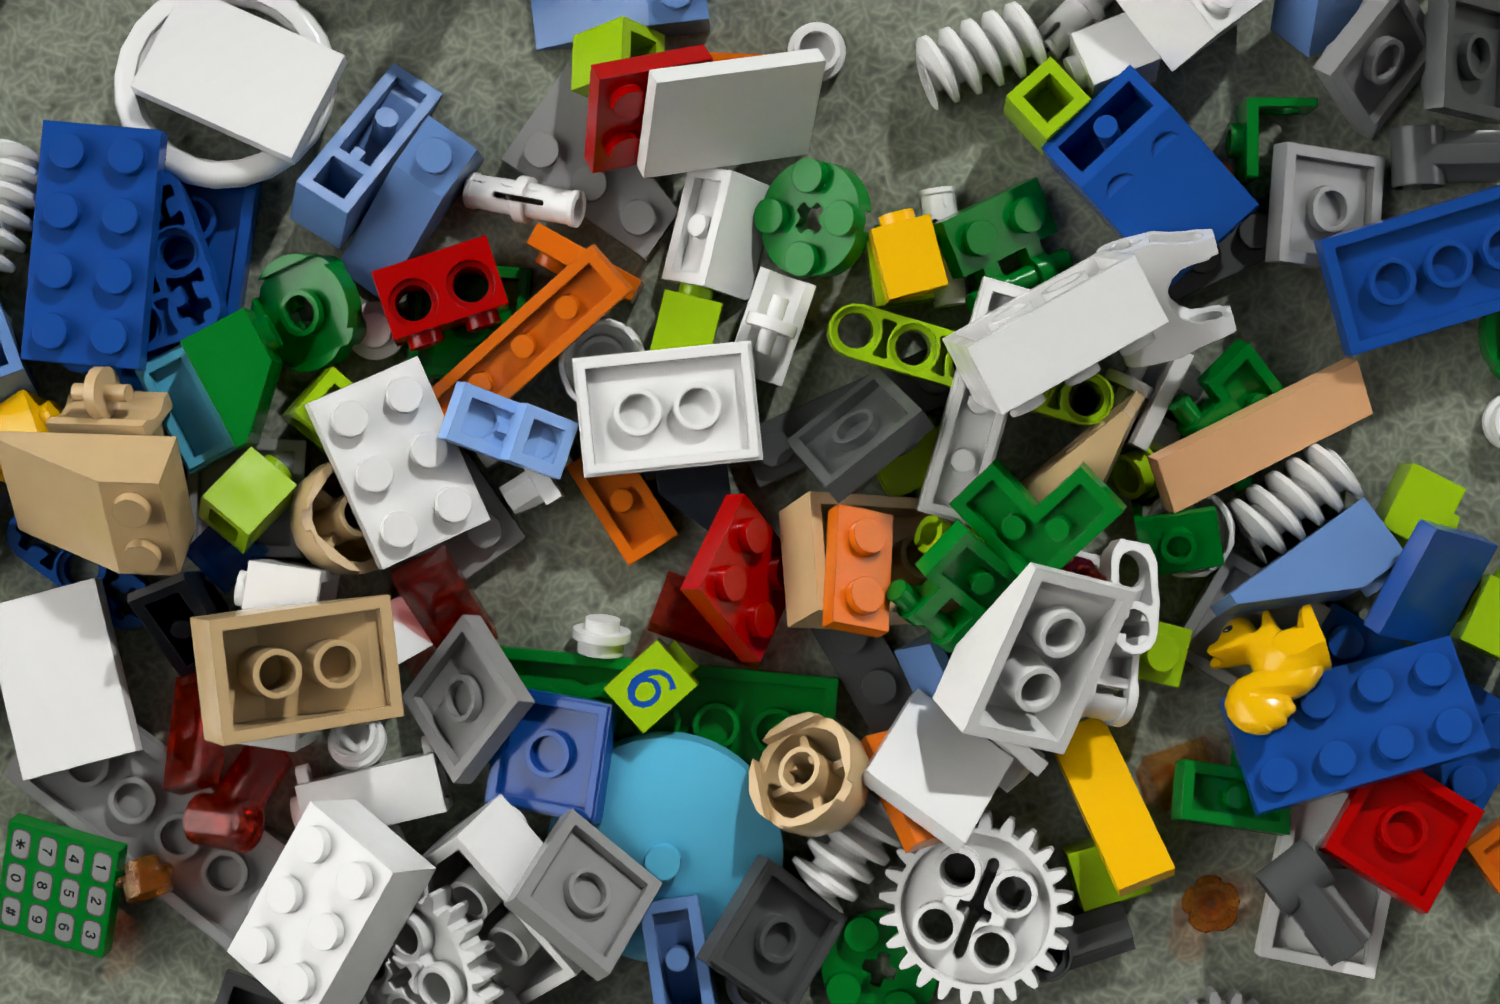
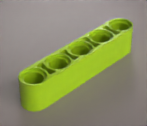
M856 303L843 306L830 318L827 324L826 336L830 347L840 356L942 387L951 388L955 374L953 368L954 361L942 339L955 331ZM859 315L867 321L871 330L867 344L857 349L850 348L842 343L838 335V325L843 317ZM904 332H916L926 342L927 354L918 365H908L897 356L895 350L896 341ZM1097 373L1083 381L1093 387L1097 396L1094 409L1087 415L1081 416L1070 407L1069 392L1073 386H1066L1064 381L1043 392L1046 399L1045 402L1030 412L1069 424L1093 425L1101 422L1109 415L1114 403V393L1111 384L1106 378Z

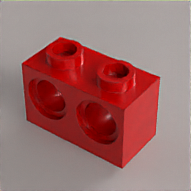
M486 235L371 272L394 342L397 347L408 343L411 351L422 350L445 341L442 332L465 325L468 333L493 327L502 322L499 314L509 311V302ZM469 273L481 275L489 284L487 294L481 300L473 303L462 301L454 292L458 279ZM414 291L426 294L432 302L430 312L426 317L418 321H409L399 315L398 305L404 295Z

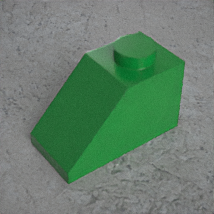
M243 307L186 337L180 343L236 448L249 449L251 446L259 444L283 366L276 351L283 346V342L267 315L258 318L256 312Z

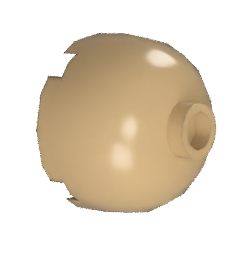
M327 462L319 465L298 484L290 503V530L296 546L311 564L318 568L327 569L331 574L359 576L378 570L331 463Z
M812 712L787 717L770 729L762 740L768 746L763 751L760 761L752 759L749 768V795L756 811L783 831L811 838L838 832L854 821L865 806L870 792V788L864 785L862 774L869 762L862 743L835 720L824 718L820 714Z

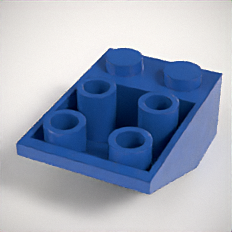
M1131 65L1122 71L1041 147L1051 167L1121 239L1149 231L1176 232L1212 229L1218 246L1259 208L1256 200L1177 111ZM1197 264L1180 270L1172 279L1169 288L1171 289Z

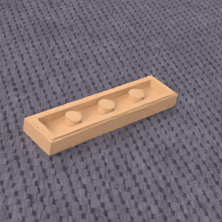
M1346 357L1147 456L1164 509L1175 514L1372 415L1373 411L1357 360Z

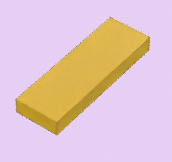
M1095 718L1079 722L1065 754L1054 752L1053 754L1119 897L1174 876L1175 866L1108 725H1105L1101 719Z

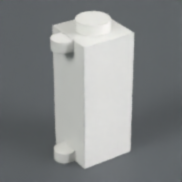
M421 736L423 753L376 763L359 770H346L313 778L308 763L295 766L298 785L294 786L296 796L290 798V810L294 826L296 828L309 802L319 800L355 798L386 826L447 812L454 804L445 768L426 736Z

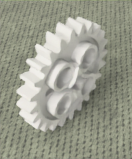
M985 810L979 825L975 826L966 844L957 852L945 843H939L909 853H905L902 846L896 852L906 864V867L889 866L885 871V875L898 884L897 888L883 890L879 895V899L895 905V910L884 914L880 918V924L897 926L898 933L886 943L887 948L905 946L908 953L898 967L903 970L917 964L922 969L916 983L919 988L927 984L932 978L940 981L938 987V999L940 1000L947 996L952 987L960 989L961 1004H969L974 991H981L986 1004H994L996 989L1001 987L1011 1001L1017 1000L1019 995L1017 981L1022 979L1028 986L1036 989L1039 986L1040 980L1034 967L1038 965L1045 970L1053 972L1057 963L1047 951L1048 948L1066 950L1069 943L1064 936L1055 931L1056 927H1068L1074 923V916L1058 910L1059 905L1073 900L1074 897L1073 891L1056 889L1055 883L1067 874L1066 867L1048 869L1045 863L1049 860L1055 849L1051 845L1036 852L1031 847L1037 830L1034 828L1027 831L1021 838L1013 835L1015 828V817L1010 816L1001 829L993 827L991 810ZM954 853L964 854L969 857L975 867L974 879L963 884L951 880L946 874L944 867L946 857ZM996 858L999 861V868L984 901V908L992 912V915L983 914L979 918L971 934L964 956L957 957L954 954V948L970 909L962 903V900L970 901L974 897L982 882L989 859ZM1012 876L1025 880L1031 889V901L1024 906L1018 907L1006 903L1001 897L999 890L1002 880ZM930 909H940L946 912L952 919L953 933L945 938H937L929 934L923 924L924 913ZM993 932L1004 937L1009 945V956L1002 961L996 962L986 959L978 947V939L981 935Z
M431 877L363 996L361 1004H494L492 1001L504 994V990L491 981V977L501 972L502 967L488 961L486 953L491 951L495 944L493 941H480L477 933L482 929L484 922L482 919L472 922L468 921L465 915L469 902L466 899L456 905L451 903L452 893L450 885L447 884L435 890Z

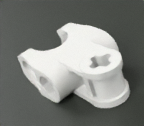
M1212 229L1176 232L1149 231L1112 241L1098 248L1097 252L1104 250L1135 254L1169 323L1152 331L1156 339L1151 344L1139 351L1123 356L1124 364L1127 367H1146L1180 359L1198 348L1237 331L1230 306L1213 305L1189 309L1178 305L1168 294L1171 281L1180 270L1210 260L1212 256L1219 254Z
M1126 539L1111 541L1104 549L1102 555L1080 551L1060 569L1075 573L1077 567L1083 565L1092 572L1094 578L1120 584L1119 563L1124 553L1132 556L1139 566V578L1132 587L1138 594L1081 718L1101 719L1105 725L1115 727L1126 725L1133 717L1137 708L1139 698V655L1150 650L1156 641L1160 609L1158 566L1155 555L1149 544ZM1119 689L1123 690V698L1114 696V693H1117Z

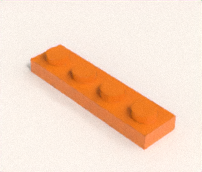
M595 244L590 245L432 387L444 416L457 381L468 382L508 399L513 398L634 290Z

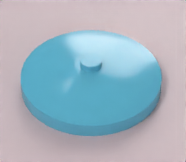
M672 731L647 732L620 739L613 743L602 822L590 824L663 883L653 901L698 894L708 938L758 854L771 859L782 867L783 831L756 811L749 795L750 766L726 747L697 735ZM551 817L548 835L559 817ZM640 921L621 955L647 962Z

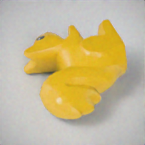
M1310 604L1302 606L1299 610L1297 625L1285 630L1277 626L1269 610L1262 612V623L1258 630L1248 619L1236 617L1224 626L1219 639L1207 649V653L1214 657L1210 661L1212 669L1250 665L1253 672L1234 682L1227 692L1224 706L1227 716L1236 727L1245 733L1254 735L1270 734L1273 730L1286 726L1287 718L1296 711L1293 700L1306 695L1315 687L1322 674L1332 669L1326 640Z

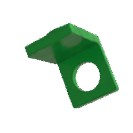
M1247 97L1236 106V123H1229L1227 126L1226 154L1228 158H1236V179L1239 180L1241 185H1248L1259 176V115H1307L1318 107V98Z
M1140 499L1131 500L1137 542L1150 545L1157 561L1158 576L1224 565L1217 512L1214 506L1183 510L1175 514L1171 512L1143 517Z

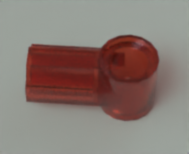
M245 745L213 793L200 792L189 801L183 817V830L186 838L192 844L238 853L252 851L263 835L265 826L263 809L293 764L286 751Z

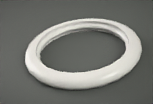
M176 0L157 1L135 23L120 50L114 73V102L122 127L158 130L149 116L144 98L136 95L130 86ZM221 0L233 6L255 9L274 18L287 30L332 49L326 33L313 14L297 0ZM337 85L297 162L318 141L329 121L336 97ZM169 140L167 141L165 170L172 173L181 182L212 189L246 187L271 179L294 165L264 151L237 160H210L193 156L177 148Z

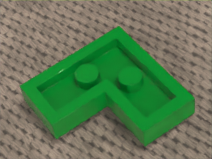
M997 458L949 503L1018 576L1030 562L1061 569L1121 515L1127 507L1084 461L1047 496L1038 502Z
M1232 744L1230 766L1188 759L1175 761L1170 820L1277 836L1290 835L1292 807L1258 817L1255 816Z

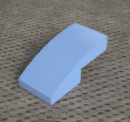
M457 381L437 438L499 461L560 480L579 423L529 403H519L468 382Z

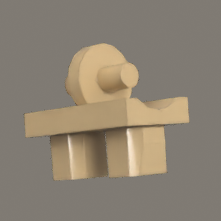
M94 366L88 371L84 383H74L72 385L64 410L57 417H50L46 422V426L49 432L164 436L161 423L171 411L173 405L168 392L133 391L130 384H120L116 371L111 367Z

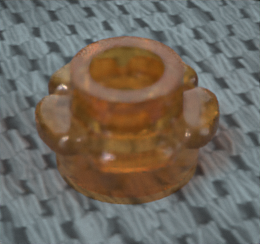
M159 855L141 857L126 863L123 866L126 875L118 878L115 882L117 888L123 887L127 903L150 900L174 889L171 878L174 867L171 863H161Z
M1201 876L1197 878L1193 887H1188L1182 897V909L1188 913V922L1196 930L1204 933L1224 931L1231 927L1237 919L1238 906L1240 905L1239 893L1231 883H1223L1219 876ZM1208 899H1215V908L1207 909L1206 901Z

